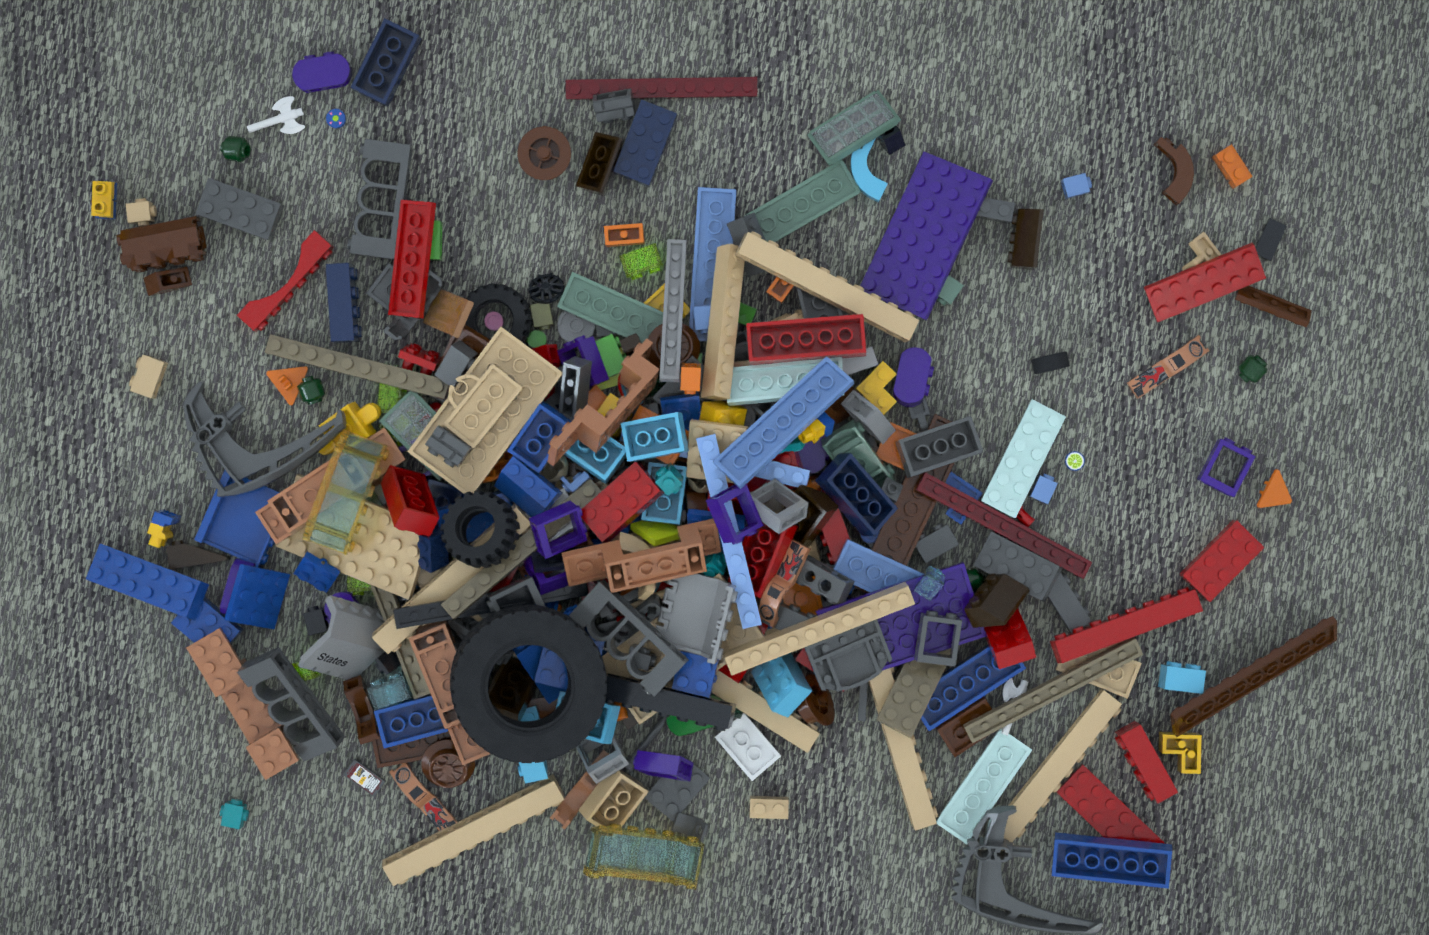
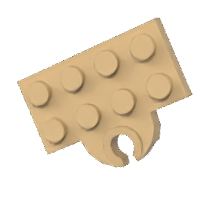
M493 363L481 378L470 374L456 378L458 382H463L466 385L465 392L457 393L454 386L450 385L448 398L455 410L443 425L473 449L477 447L523 390V387Z
M1119 643L1065 663H1058L1055 670L1064 673ZM1132 660L1089 684L1128 699L1142 663Z

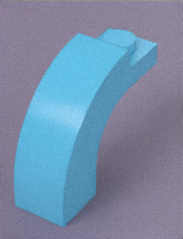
M873 139L865 144L862 149L859 148L852 153L850 169L860 191L870 199L879 202L888 183L873 176L868 169L867 156L875 141Z

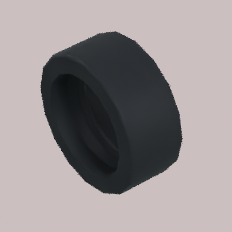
M1066 351L1031 360L1034 374H1041L1070 366Z

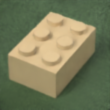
M619 770L599 782L578 811L587 821L615 837L649 791L641 782L623 770Z

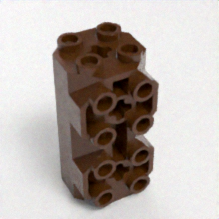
M193 216L120 230V234L116 235L118 246H121L122 254H120L122 265H126L131 271L140 273L148 271L147 268L149 267L155 269L166 268V263L168 262L176 266L185 264V260H192V262L203 261V256L207 255V252L203 249L207 248L203 226H198L197 223L201 222L200 218Z

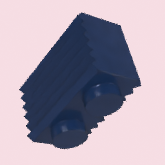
M435 526L431 536L419 535V542L417 543L420 552L419 566L429 573H433L449 564V553L445 548L446 543L442 542L441 538L444 532L438 526Z

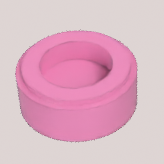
M493 311L485 316L484 323L489 330L497 331L503 326L504 320L500 313Z

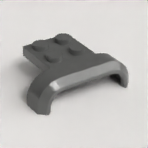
M388 263L366 292L368 296L388 311L393 275V265ZM430 270L428 273L424 312L442 288V279ZM396 316L383 332L394 340L403 339L419 318Z

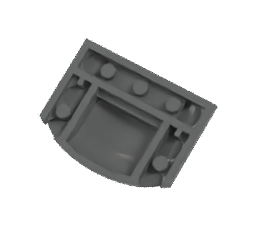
M877 619L804 647L820 689L824 691L826 689L843 691L861 686L878 676L887 661L890 663L892 660Z

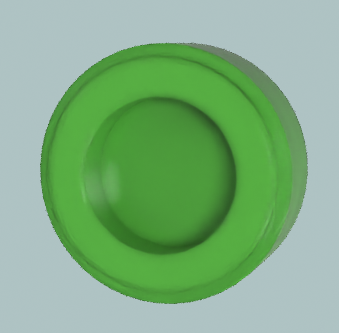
M534 330L527 338V342L530 347L535 348L546 345L547 337L542 331Z

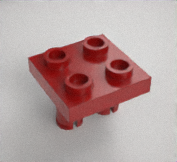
M411 343V345L407 344L400 350L398 358L404 359L401 368L412 371L414 364L422 366L420 373L430 376L432 371L437 369L442 358L438 352L433 350L425 351L421 349L420 345Z

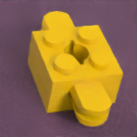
M354 401L340 409L344 411L346 416V428L322 448L319 453L328 455L336 450L339 454L348 447L354 448L377 433L372 423L381 416L380 407L375 403H368L360 408ZM337 412L321 423L319 427L336 418Z

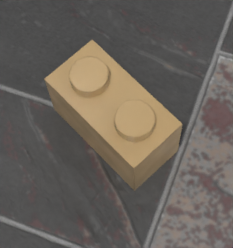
M148 355L139 357L136 363L137 372L135 376H132L129 386H131L130 391L156 399L168 363Z
M750 796V818L788 819V797Z

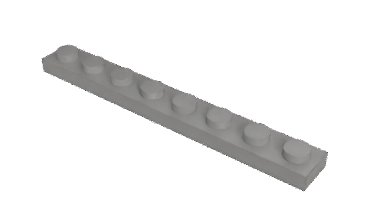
M667 239L660 382H679L687 240Z

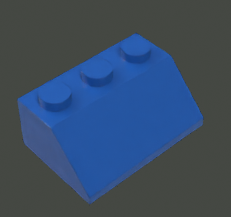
M515 456L501 470L494 485L530 517L549 510L563 493L544 476L534 471Z

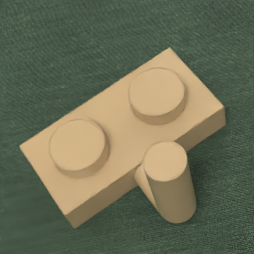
M1202 232L1188 243L1197 257L1184 265L1182 270L1184 271L1222 255L1205 232Z

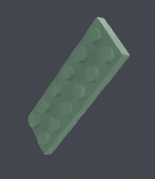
M840 160L748 214L755 213L767 242L769 240L777 242L857 196L861 191L843 160Z
M572 272L557 305L562 310L625 338L636 333L642 343L648 339L651 332L657 326L663 324L662 311Z

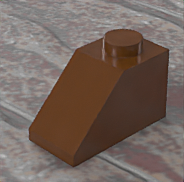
M187 267L154 272L143 278L148 296L164 294L192 286Z

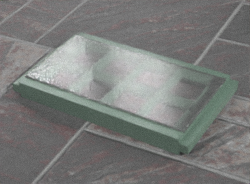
M877 90L817 126L807 136L830 166L893 128L901 119L881 92Z
M409 391L379 421L409 450L436 412L416 392ZM420 462L438 481L442 479L441 476Z

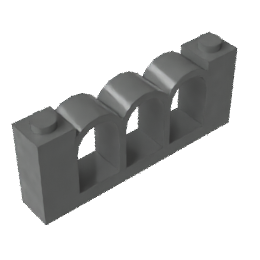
M365 139L364 143H361L360 155H363L362 158L365 159L361 167V176L367 184L362 186L357 195L358 204L364 211H361L354 220V230L357 235L352 234V239H348L347 249L350 250V254L394 260L401 200H406L413 150L411 145ZM375 162L399 164L398 185L371 182L367 175L368 168ZM376 188L397 191L394 212L368 209L364 204V196L367 191ZM368 215L392 217L390 239L364 235L360 229L363 218Z
M604 579L592 589L569 615L583 629L587 627V631L593 639L602 642L607 641V650L613 658L627 660L626 665L629 673L637 679H643L640 684L648 695L656 696L689 661L618 592L611 593L609 583ZM610 602L625 616V619L611 634H602L595 626V619ZM630 621L645 635V638L632 652L622 653L615 645V637ZM650 640L665 654V657L652 671L643 672L636 667L634 660L637 652Z
M279 647L246 661L238 670V675L247 687L252 686L254 696L264 704H269L268 713L275 722L284 725L283 732L285 737L295 744L293 748L303 761L336 749L345 738L344 734ZM276 675L285 688L273 690L265 684L264 680ZM292 696L301 709L289 711L281 705L280 701ZM308 717L316 730L310 732L303 731L295 722Z

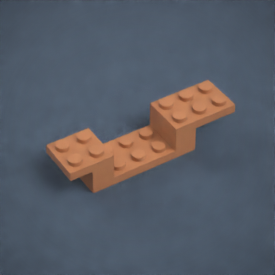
M646 339L643 343L639 342L633 350L634 353L631 356L628 355L621 364L623 368L619 372L621 375L619 383L629 389V393L626 396H621L616 404V408L614 410L610 409L605 417L588 404L583 409L580 408L575 413L574 420L571 423L567 422L561 430L562 433L559 436L555 435L550 441L549 445L551 446L548 450L549 456L547 461L554 467L577 440L597 453L617 431L621 423L625 422L656 386L660 371L659 368L648 361L653 342L649 339Z
M384 427L354 448L348 447L269 499L267 501L268 504L255 513L275 544L278 545L310 524L308 521L352 492L360 491L386 474L390 465L397 467L406 461V458Z
M714 519L678 526L679 542L624 555L619 540L562 552L568 585L570 587L607 578L610 591L614 593L707 572L704 556L721 552Z
M447 620L429 623L424 626L420 625L415 629L416 633L409 638V641L443 726L449 731L462 766L490 755V753L477 745L469 737L454 709L450 691V674L456 653L454 646L456 642Z
M219 628L186 647L215 697L221 695L248 740L249 745L246 746V749L264 779L267 780L299 761L300 759L292 748L291 742L284 735V725L275 722L268 713L269 704L259 701L252 692V686L247 687L238 675V670L246 660L245 658L239 659L223 630Z

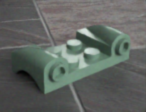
M853 419L833 431L831 435L821 439L822 447L832 461L839 453H851L880 488L887 477L895 481L893 474L896 472L890 463L887 465L885 462H882L864 437L863 432L865 428L860 421L856 422Z

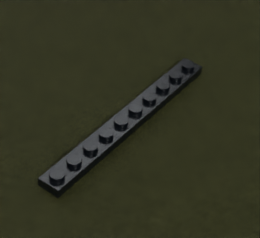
M587 583L570 587L566 586L543 594L541 598L544 603L587 596ZM526 586L496 600L500 609L515 605H534ZM487 592L458 618L491 613L486 601L489 600L487 595L492 592ZM445 600L393 609L396 629L446 621L452 618L441 606Z

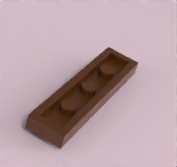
M1251 286L1236 290L1235 300L1243 304H1248L1303 327H1307L1310 323L1312 311L1310 309Z

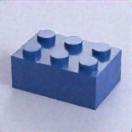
M542 401L507 451L534 471L540 473L548 463L550 441L555 435L559 436L562 433L561 430L567 422L571 423L572 421Z
M206 597L203 599L195 620L177 615L171 622L194 643L221 628L230 644H232L244 630L237 623L224 620L225 615L221 614L220 609Z

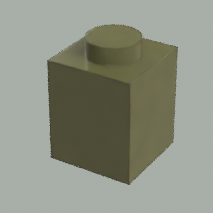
M537 303L530 305L534 328H539V331L551 329L550 326L554 325L551 304Z

